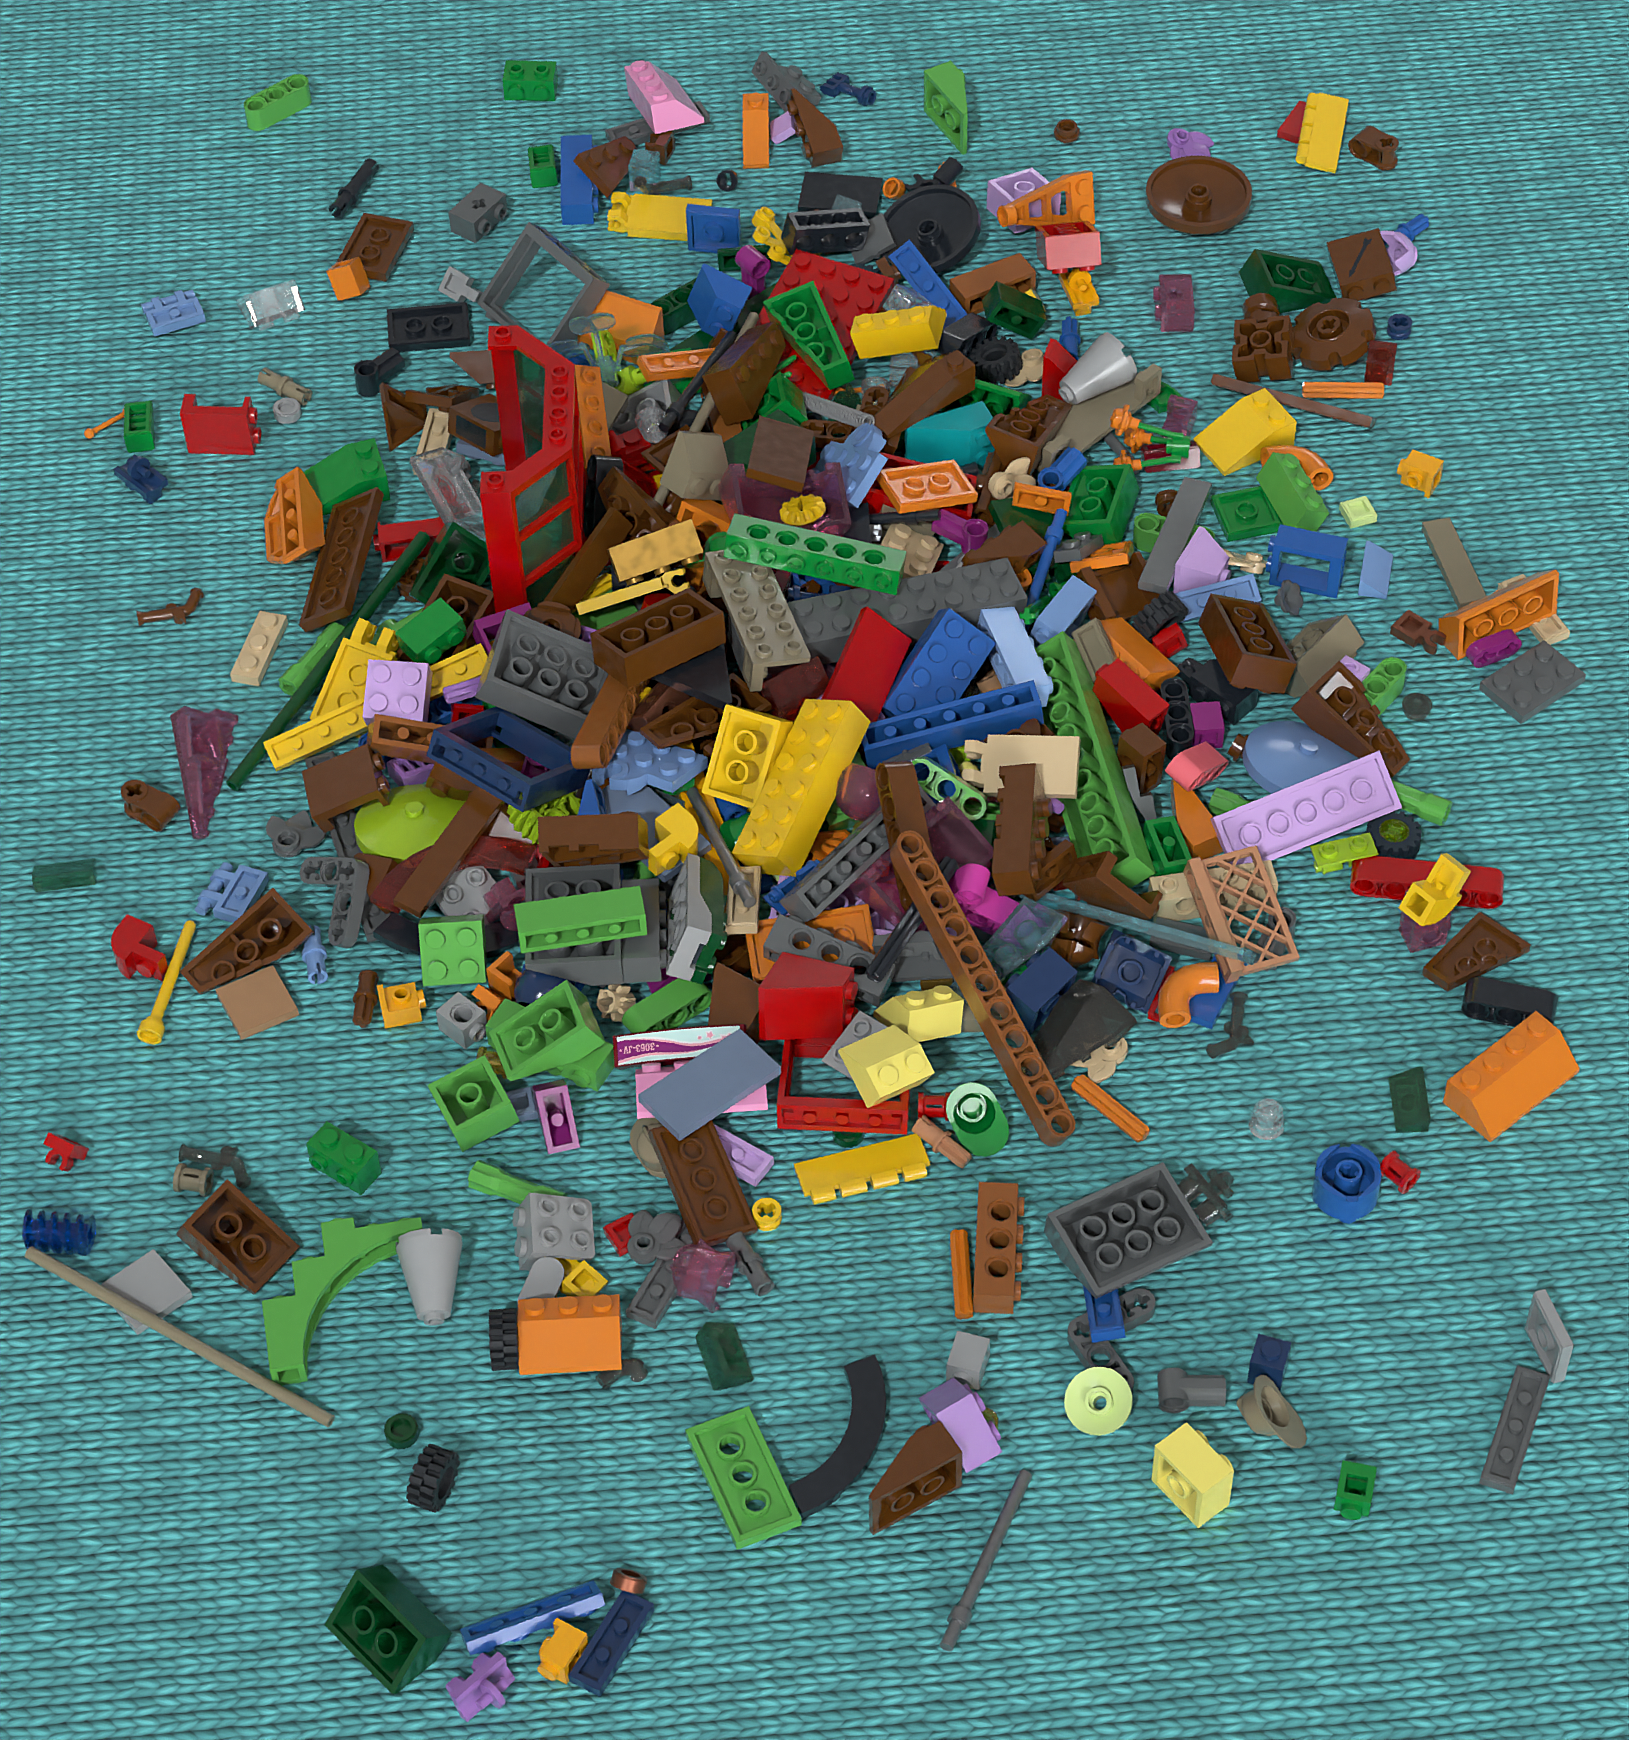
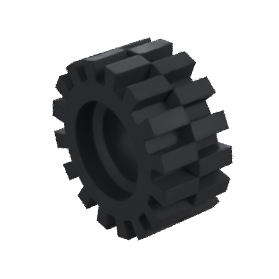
M1001 336L1000 340L997 337H992L993 341L985 339L983 340V345L978 343L976 345L977 349H972L970 360L975 364V377L983 381H990L993 384H996L997 381H1000V384H1004L1005 379L1011 381L1014 379L1013 375L1018 376L1019 370H1022L1023 363L1016 341L1014 342L1011 338L1007 340L1004 336Z
M1167 591L1165 594H1160L1157 599H1152L1149 605L1146 604L1144 610L1139 611L1138 616L1134 618L1132 626L1152 644L1151 638L1156 636L1162 629L1168 628L1174 623L1180 626V622L1184 621L1185 616L1188 614V609L1174 592Z
M517 1308L489 1309V1347L492 1371L519 1370Z
M428 1444V1447L423 1449V1454H419L418 1462L412 1468L414 1471L408 1480L410 1484L407 1486L406 1492L408 1494L406 1499L412 1505L436 1513V1511L439 1512L441 1510V1506L443 1507L446 1504V1497L449 1498L451 1495L450 1490L455 1485L456 1481L454 1479L458 1476L459 1470L457 1468L460 1465V1461L458 1460L459 1455L456 1452L434 1444Z

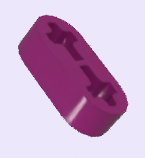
M1506 629L1473 642L1467 648L1466 656L1476 668H1481L1514 655L1520 649L1522 642L1512 629Z

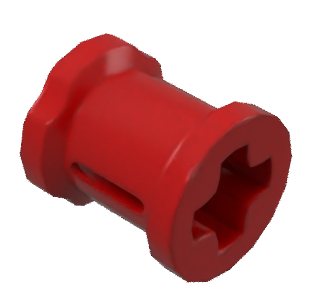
M918 1092V1119L925 1115L928 1118H944L945 1121H949L946 1113V1102L951 1092H945L944 1095H925L924 1092ZM942 1105V1108H927L926 1106Z
M1392 1151L1380 1163L1382 1177L1386 1176L1396 1184L1400 1193L1405 1194L1416 1184L1420 1178L1421 1171L1417 1168L1412 1169L1399 1158V1153Z

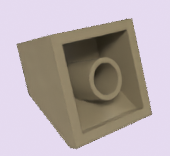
M679 431L660 484L681 498L721 501L731 475L722 436L716 433Z

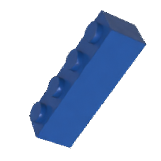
M592 135L561 136L560 206L562 225L594 224V213H599L598 197H594L599 195V189L573 162L577 154L598 146L593 145Z

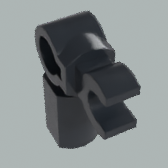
M949 157L935 172L933 179L926 180L920 174H914L913 177L916 183L913 185L905 184L906 190L910 192L929 185H951L964 171V168L958 160Z

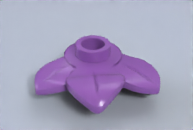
M1174 128L1167 135V145L1170 149L1172 160L1185 156L1210 157L1208 148H1211L1214 142L1209 136L1196 131L1187 132L1181 128Z

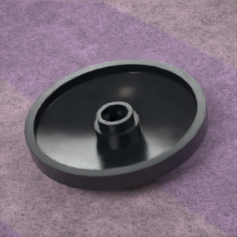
M929 185L908 192L897 199L884 213L896 247L881 254V256L886 258L890 266L894 263L889 258V255L910 239L935 273L949 269L960 262L971 251L979 237L981 218L975 202L965 191L950 185Z

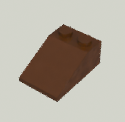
M228 1179L190 1216L176 1233L198 1256L253 1295L300 1247Z
M940 1420L930 1426L924 1425L918 1428L909 1437L870 1493L869 1530L872 1535L962 1487V1451Z

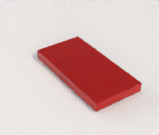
M868 606L862 608L821 700L852 701L871 721L870 723L876 722L912 640Z

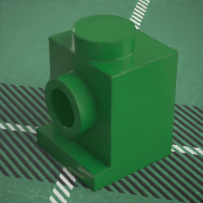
M1342 1460L1334 1510L1341 1511L1340 1514L1349 1520H1358L1361 1516L1368 1517L1377 1467Z

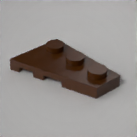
M623 136L577 154L573 162L608 198L636 164L642 153L631 140Z
M1479 911L1423 967L1422 975L1448 992L1466 983L1470 978L1479 977L1528 953L1531 944Z

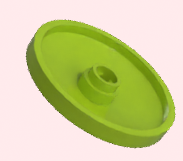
M413 784L392 788L391 792L387 793L389 805L384 807L378 799H374L365 803L358 811L354 821L357 845L364 854L391 858L404 869H416L465 801L438 797L429 788L425 787L426 784Z

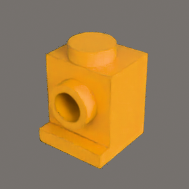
M1412 449L1406 459H1401L1397 468V474L1401 475V484L1425 492L1424 497L1430 498L1441 481L1444 461Z
M415 982L383 988V984L376 985L385 1029L422 1022L420 1009L426 1008L423 989L416 990Z
M556 1618L553 1622V1636L546 1637L539 1649L541 1663L537 1670L548 1680L555 1681L557 1679L567 1684L569 1673L588 1645L587 1633Z

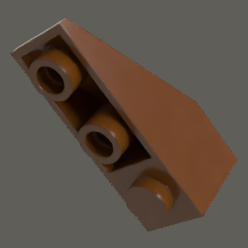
M795 88L791 89L790 100L786 102L787 110L790 116H794V129L796 136L802 139L804 158L809 159L812 168L840 162L842 160L843 145L836 125Z
M1022 520L1013 527L1009 525L1004 528L996 538H988L979 549L969 550L961 560L963 563L962 567L1008 558L1015 574H1019L1038 562L1047 543Z

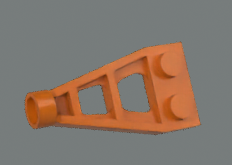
M1084 170L1065 174L1007 205L999 206L997 218L1002 227L1013 225L1038 226L1089 221L1092 225L1095 224L1093 172ZM1065 191L1067 213L1064 215L1052 214L1051 198ZM1041 199L1042 216L1029 217V203Z

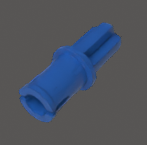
M1419 214L1407 223L1399 224L1398 229L1394 232H1400L1413 241L1416 235L1429 227V218Z
M1067 316L1066 320L1062 321V334L1059 337V343L1078 361V346L1081 343V338L1078 334L1077 319H1072L1071 316Z

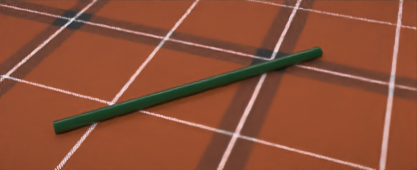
M423 531L417 533L228 778L226 784L229 788L238 791L267 754L263 742L282 734L327 676L343 637L350 639L359 618L366 621L370 620L430 542L428 534Z

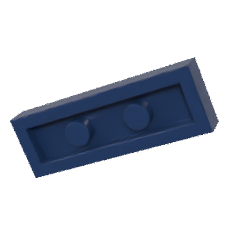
M622 1590L569 1673V1682L601 1697L655 1611L654 1604L633 1593Z

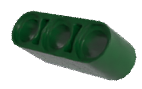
M697 278L651 303L662 308L664 335H668L696 320L687 300Z

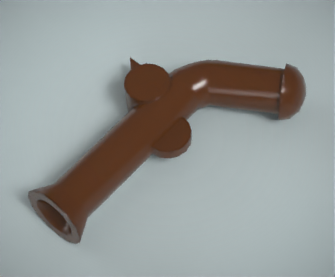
M192 588L186 603L181 606L170 603L163 609L146 612L136 610L139 627L144 623L173 619L176 624H186L185 616L195 611L200 599L204 596L203 591L200 588Z

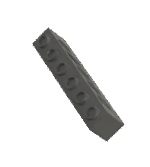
M919 785L925 814L935 803ZM881 806L779 900L790 915L796 916L804 922L816 918L889 848Z

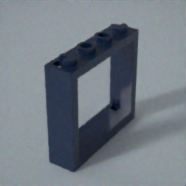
M497 706L434 729L426 755L521 812L583 788L590 773V769H575L573 767L571 747ZM496 725L502 728L501 733L495 730ZM493 736L551 771L529 778L471 743ZM521 792L523 793V794H522V797H523L522 800L519 799V796H520V793H521Z

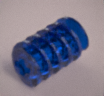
M32 1209L26 1210L22 1224V1238L27 1250L33 1246L36 1249L39 1248L44 1253L51 1249L56 1254H60L64 1250L68 1255H73L77 1251L79 1255L86 1256L93 1247L96 1237V1220L94 1215L90 1217L87 1224L82 1213H79L76 1221L72 1222L70 1212H66L63 1220L59 1221L57 1211H53L50 1219L46 1220L44 1210L39 1211L36 1219L33 1218Z

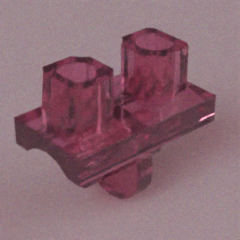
M506 877L490 888L491 890L484 894L483 898L490 908L485 917L490 924L500 915L501 923L506 929L517 931L514 904H519L525 899V887L516 890L509 877Z

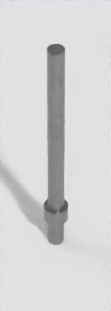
M695 787L690 788L687 791V796L730 877L729 884L733 892L740 896L745 907L750 908L754 906L756 900L750 890L751 884L746 874L740 871L698 789Z
M1026 1470L1019 1471L958 1605L953 1606L947 1618L949 1625L939 1644L945 1651H953L961 1631L968 1627L972 1618L970 1611L1031 1481L1032 1475Z

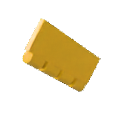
M1313 92L1308 94L1295 159L1297 163L1304 164L1305 167L1331 173L1336 172L1349 99L1320 92L1318 94Z
M912 1134L795 1163L794 1169L804 1197L811 1196L813 1205L836 1200V1189H839L841 1197L844 1198L868 1192L866 1184L868 1181H871L873 1190L899 1184L898 1174L902 1173L904 1182L927 1177L926 1167L930 1166V1161L921 1138L917 1134Z

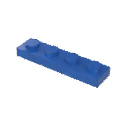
M910 239L889 255V258L926 306L934 305L946 310L947 316L943 328L968 315Z
M592 1580L459 1630L470 1655L486 1654L494 1650L497 1645L505 1642L521 1641L527 1638L530 1633L543 1628L553 1629V1622L556 1618L565 1621L576 1616H589L597 1608L605 1606V1602L600 1589L595 1581Z

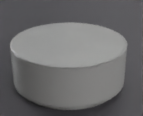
M282 398L276 401L273 405L274 418L283 424L296 422L301 417L300 403L294 398Z

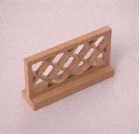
M1256 845L1203 860L1200 857L1188 860L1183 873L1225 984L1238 981L1239 977L1299 960L1300 956ZM1251 856L1255 865L1252 875L1235 867L1238 859ZM1218 865L1228 870L1223 883L1212 878L1207 868ZM1231 873L1248 880L1243 893L1226 885ZM1251 883L1264 888L1266 897L1263 903L1246 895ZM1222 890L1239 898L1234 910L1221 905L1219 896ZM1242 900L1259 908L1254 920L1237 913ZM1262 910L1275 917L1277 925L1274 931L1257 923ZM1233 919L1250 927L1244 939L1232 933L1230 924ZM1253 929L1270 937L1264 949L1247 941ZM1275 939L1286 945L1289 954L1277 956L1267 950L1272 940ZM1244 947L1261 955L1257 963L1244 965L1240 955Z

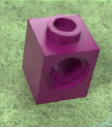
M1220 701L1190 703L1194 728L1193 747L1207 741L1214 748H1223L1225 728Z

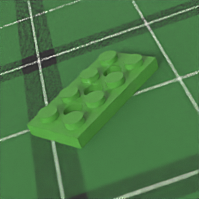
M749 1406L685 1429L687 1441L737 1550L802 1525L800 1514ZM733 1443L739 1447V1450L735 1454L728 1455L723 1453L721 1448L725 1444ZM741 1471L749 1472L752 1475L751 1480L745 1483L737 1482L733 1477ZM752 1500H761L765 1503V1507L760 1511H751L746 1505Z

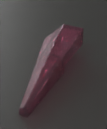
M183 706L171 714L170 718L193 839H205L209 836V831H207L210 818L215 813L213 808L214 801L220 794L228 763L226 755L228 747L233 743L232 731L239 718L238 715L219 709L206 713Z

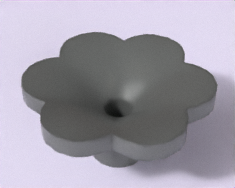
M1284 580L1281 588L1278 589L1274 602L1276 606H1281L1284 613L1289 612L1291 616L1299 614V608L1303 606V598L1300 595V587L1297 583Z

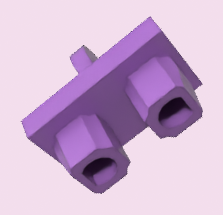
M499 1652L492 1657L481 1653L473 1660L471 1668L474 1673L466 1680L461 1676H455L446 1684V1689L460 1717L466 1722L490 1703L498 1709L506 1703L501 1693L516 1679L506 1664L505 1656Z

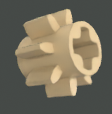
M613 984L608 985L609 990L600 989L596 1006L603 1012L601 1017L610 1018L615 1022H622L625 1012L635 1005L636 998L630 992L631 987Z

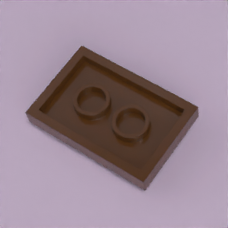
M363 213L337 262L360 257L367 278L387 282L414 231L413 222Z

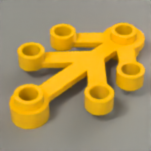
M761 207L756 210L751 220L752 224L756 227L752 237L756 242L770 246L767 253L770 259L788 265L791 257L787 256L789 253L781 239L782 230L775 223V213L768 207ZM812 253L818 256L821 255V253Z

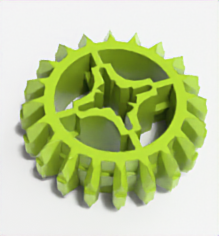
M522 792L520 793V796H519V799H521V800L523 799V797H522V794H523V793H522ZM571 792L525 812H521L508 805L507 813L510 815L508 821L514 824L515 831L522 833V838L530 839L532 845L535 843L539 844L538 817L578 815L581 799L575 797V792Z

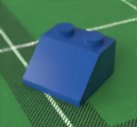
M703 263L687 300L701 330L713 337L720 328L733 331L753 287Z

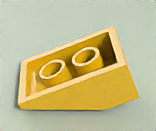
M1264 388L1241 398L1195 436L1193 440L1222 475L1226 476L1260 461V453L1263 447L1294 445L1297 421Z

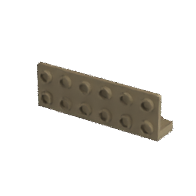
M1153 363L1144 371H1140L1131 382L1078 404L1069 402L1072 404V408L1053 441H1049L1044 446L1042 451L1043 457L1036 469L1041 471L1044 468L1050 467L1068 447H1074L1083 453L1114 429L1110 427V418L1115 408H1123L1125 404L1130 405L1128 411L1133 415L1160 394L1162 368Z
M724 550L705 552L703 582L710 598H723L745 649L742 674L750 692L762 691L763 678L767 677V667L810 662L811 655L772 568L725 558Z

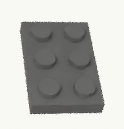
M1543 640L1482 680L1479 690L1522 724L1584 683L1586 674Z

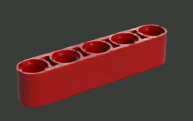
M1382 856L1354 860L1351 864L1350 890L1359 896L1403 900L1412 883L1426 880L1436 862ZM1464 865L1471 873L1459 891L1462 897L1456 906L1494 909L1502 905L1504 891V874L1502 871L1492 867Z

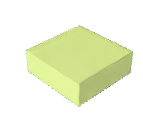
M1366 496L1340 502L1339 511L1350 529L1377 522V513Z

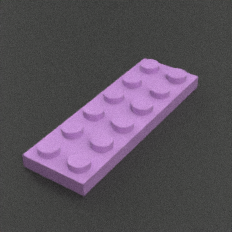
M1377 751L1210 818L1224 854L1256 845L1262 861H1272L1402 808L1382 755L1380 751ZM1251 856L1238 859L1236 865L1252 863L1253 860Z

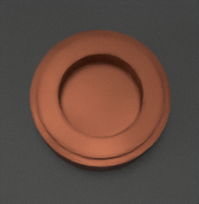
M626 1568L614 1569L610 1580L612 1586L636 1594L644 1593L647 1578L643 1574Z

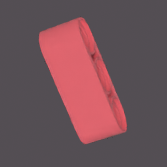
M1205 741L1176 755L1166 767L1165 772L1189 792L1215 780L1227 767L1229 761Z

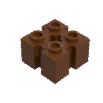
M1290 315L1267 317V322L1258 323L1257 318L1235 320L1234 340L1236 345H1233L1232 365L1236 379L1247 383L1259 382L1261 376L1268 375L1270 380L1292 379L1293 359L1291 354L1294 353L1295 336Z

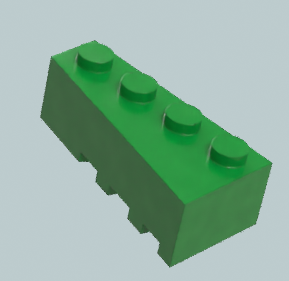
M814 281L763 301L770 322L775 321L787 342L829 390L855 380L848 358Z

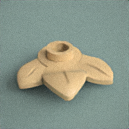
M1040 349L1024 351L1021 355L1022 370H1019L1018 376L1013 375L1014 379L1011 381L1005 379V386L1017 387L1024 384L1027 380L1031 382L1040 380L1043 377V352Z
M1022 457L1016 459L1009 464L1005 472H997L990 478L988 489L994 498L998 500L1012 498L1015 482L1036 486V480L1027 474L1030 458Z
M1223 549L1230 557L1228 565L1240 566L1241 570L1255 574H1262L1263 569L1266 568L1267 561L1263 560V555L1246 552V555Z
M1086 1030L1077 1035L1080 1044L1069 1051L1065 1061L1069 1066L1088 1068V1078L1097 1084L1110 1078L1115 1073L1116 1065L1122 1063L1126 1058L1128 1044L1120 1035H1106L1100 1030Z

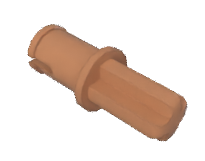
M925 1115L914 1124L912 1132L932 1146L934 1153H942L960 1168H964L969 1163L972 1155L951 1138V1132H944Z

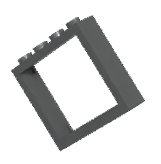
M528 222L477 304L486 311L485 316L490 320L498 321L501 325L505 326L518 325L533 335L503 308V305L540 247L544 248L585 284L546 344L562 356H565L610 284L546 229Z

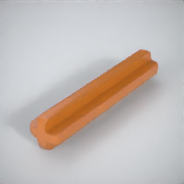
M1303 382L1302 384L1303 398L1382 399L1384 396V384L1382 382Z
M1082 1074L1074 1078L1071 1088L1136 1142L1139 1143L1147 1138L1150 1128L1085 1075Z
M954 1229L950 1232L955 1317L960 1320L970 1319L973 1316L968 1232L964 1229Z

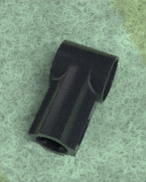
M392 347L373 360H362L355 364V384L359 395L371 397L380 392L379 385L405 367V360L398 350Z

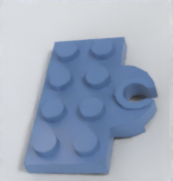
M864 423L857 427L843 444L831 441L821 451L820 460L815 468L808 472L803 487L825 499L858 508L888 460L879 453L887 442L882 436V431L873 424Z
M626 729L607 768L592 769V780L601 786L604 784V780L610 777V790H624L627 796L638 792L647 784L673 793L708 767V757L695 753L691 749H684L675 745L658 749L640 732Z

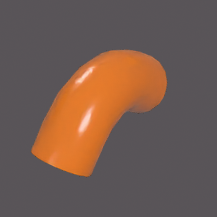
M1275 445L1261 449L1260 460L1262 467L1273 452L1289 453L1297 457L1316 491L1325 489L1333 480V472L1326 461L1317 453L1307 448L1294 445Z
M1200 962L1182 966L1168 976L1159 991L1158 997L1159 1021L1163 1027L1179 1028L1187 1025L1191 1020L1190 999L1198 994L1219 992L1217 962Z

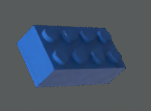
M950 608L938 610L898 670L881 712L891 718L959 700L996 642Z

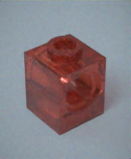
M1370 340L1364 382H1382L1387 386L1392 385L1397 343Z

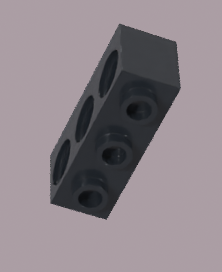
M861 208L789 212L786 216L781 239L789 255H793L796 249L811 254L863 250L870 224Z

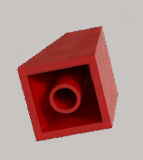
M782 952L758 987L759 1039L839 1038L858 1013V1009L854 1007L858 983L854 981V968Z

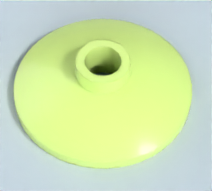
M1106 1367L1089 1368L1076 1375L1068 1385L1064 1398L1065 1411L1071 1423L1080 1431L1095 1436L1110 1434L1127 1421L1133 1405L1132 1391L1127 1381L1118 1372ZM1101 1398L1106 1399V1406L1103 1409H1096V1401Z

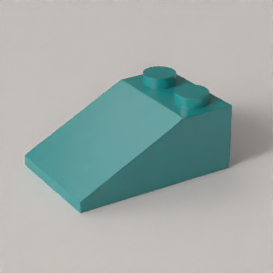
M980 401L924 418L905 429V458L922 463L955 460L959 466L976 462L978 468L984 467L988 453L995 451L985 432L986 426L993 417L984 402Z

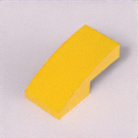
M555 1258L564 1268V1280L559 1291L567 1296H596L608 1284V1280L585 1260L579 1263L577 1260Z

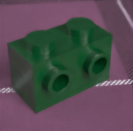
M998 281L994 283L982 300L986 320L1030 340L1034 338L1046 321L1041 300Z

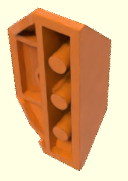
M299 467L294 468L276 480L274 486L276 491L269 502L264 518L267 561L270 563L288 564L305 558L325 545L322 503L304 472Z

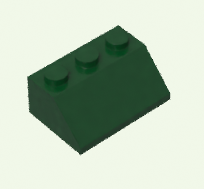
M384 1564L357 1569L324 1624L393 1695L399 1693L437 1660L452 1635V1632Z

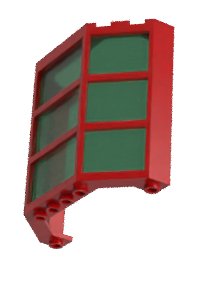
M518 325L489 326L488 351H491L506 469V471L481 472L480 498L495 613L528 602L532 609L536 608L538 603L544 601L588 539L583 530L586 473L575 364Z

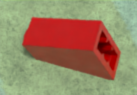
M1119 658L1110 665L1107 663L1102 665L1095 673L1096 680L1092 690L1119 730L1123 733L1126 729H1132L1138 724L1143 723L1158 736L1170 705Z

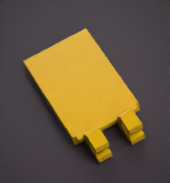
M612 192V208L608 210L607 221H609L608 231L627 232L628 237L688 241L686 223L687 204L713 206L712 199L635 193L629 196L626 192Z
M685 568L667 571L661 577L576 604L578 613L582 615L667 588L674 594L690 588V583L685 582L678 586L674 583L673 579L675 575L681 576L685 574Z
M358 619L350 639L343 637L309 718L310 720L365 696L368 659L397 661L398 659L396 658L397 653L395 651L398 649L399 644L394 630L384 627L377 645H373L370 642L373 640L377 626L364 619ZM364 731L353 737L360 739V737L367 733V731Z

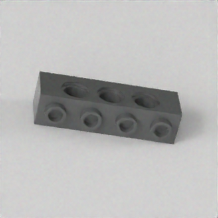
M779 914L763 945L764 958L773 962L777 961L782 952L825 961L822 958L824 955L835 954L838 959L830 963L852 968L862 966L867 969L877 954L873 955L864 951L859 944L847 940L844 942L834 938V935L826 929L811 928L796 916L789 915L786 917L782 914ZM805 941L810 946L804 950H799L793 945L796 942ZM893 963L883 980L879 983L868 979L866 973L863 975L854 974V981L858 983V991L855 998L879 1007L895 976V964Z

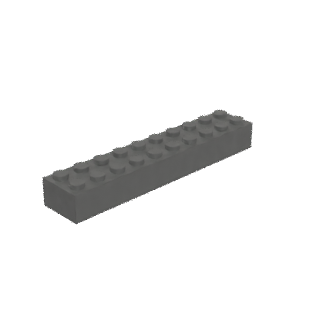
M1002 558L904 578L901 580L897 595L860 587L787 602L811 655L810 662L767 667V674L776 675L838 662L861 609L866 606L912 640L909 645L910 647L916 645L940 609L950 608L977 628L981 609L1015 607L1019 615L1020 612L1024 611V607L1027 606L1028 598L1008 558ZM728 614L727 640L742 673L745 649L730 614Z

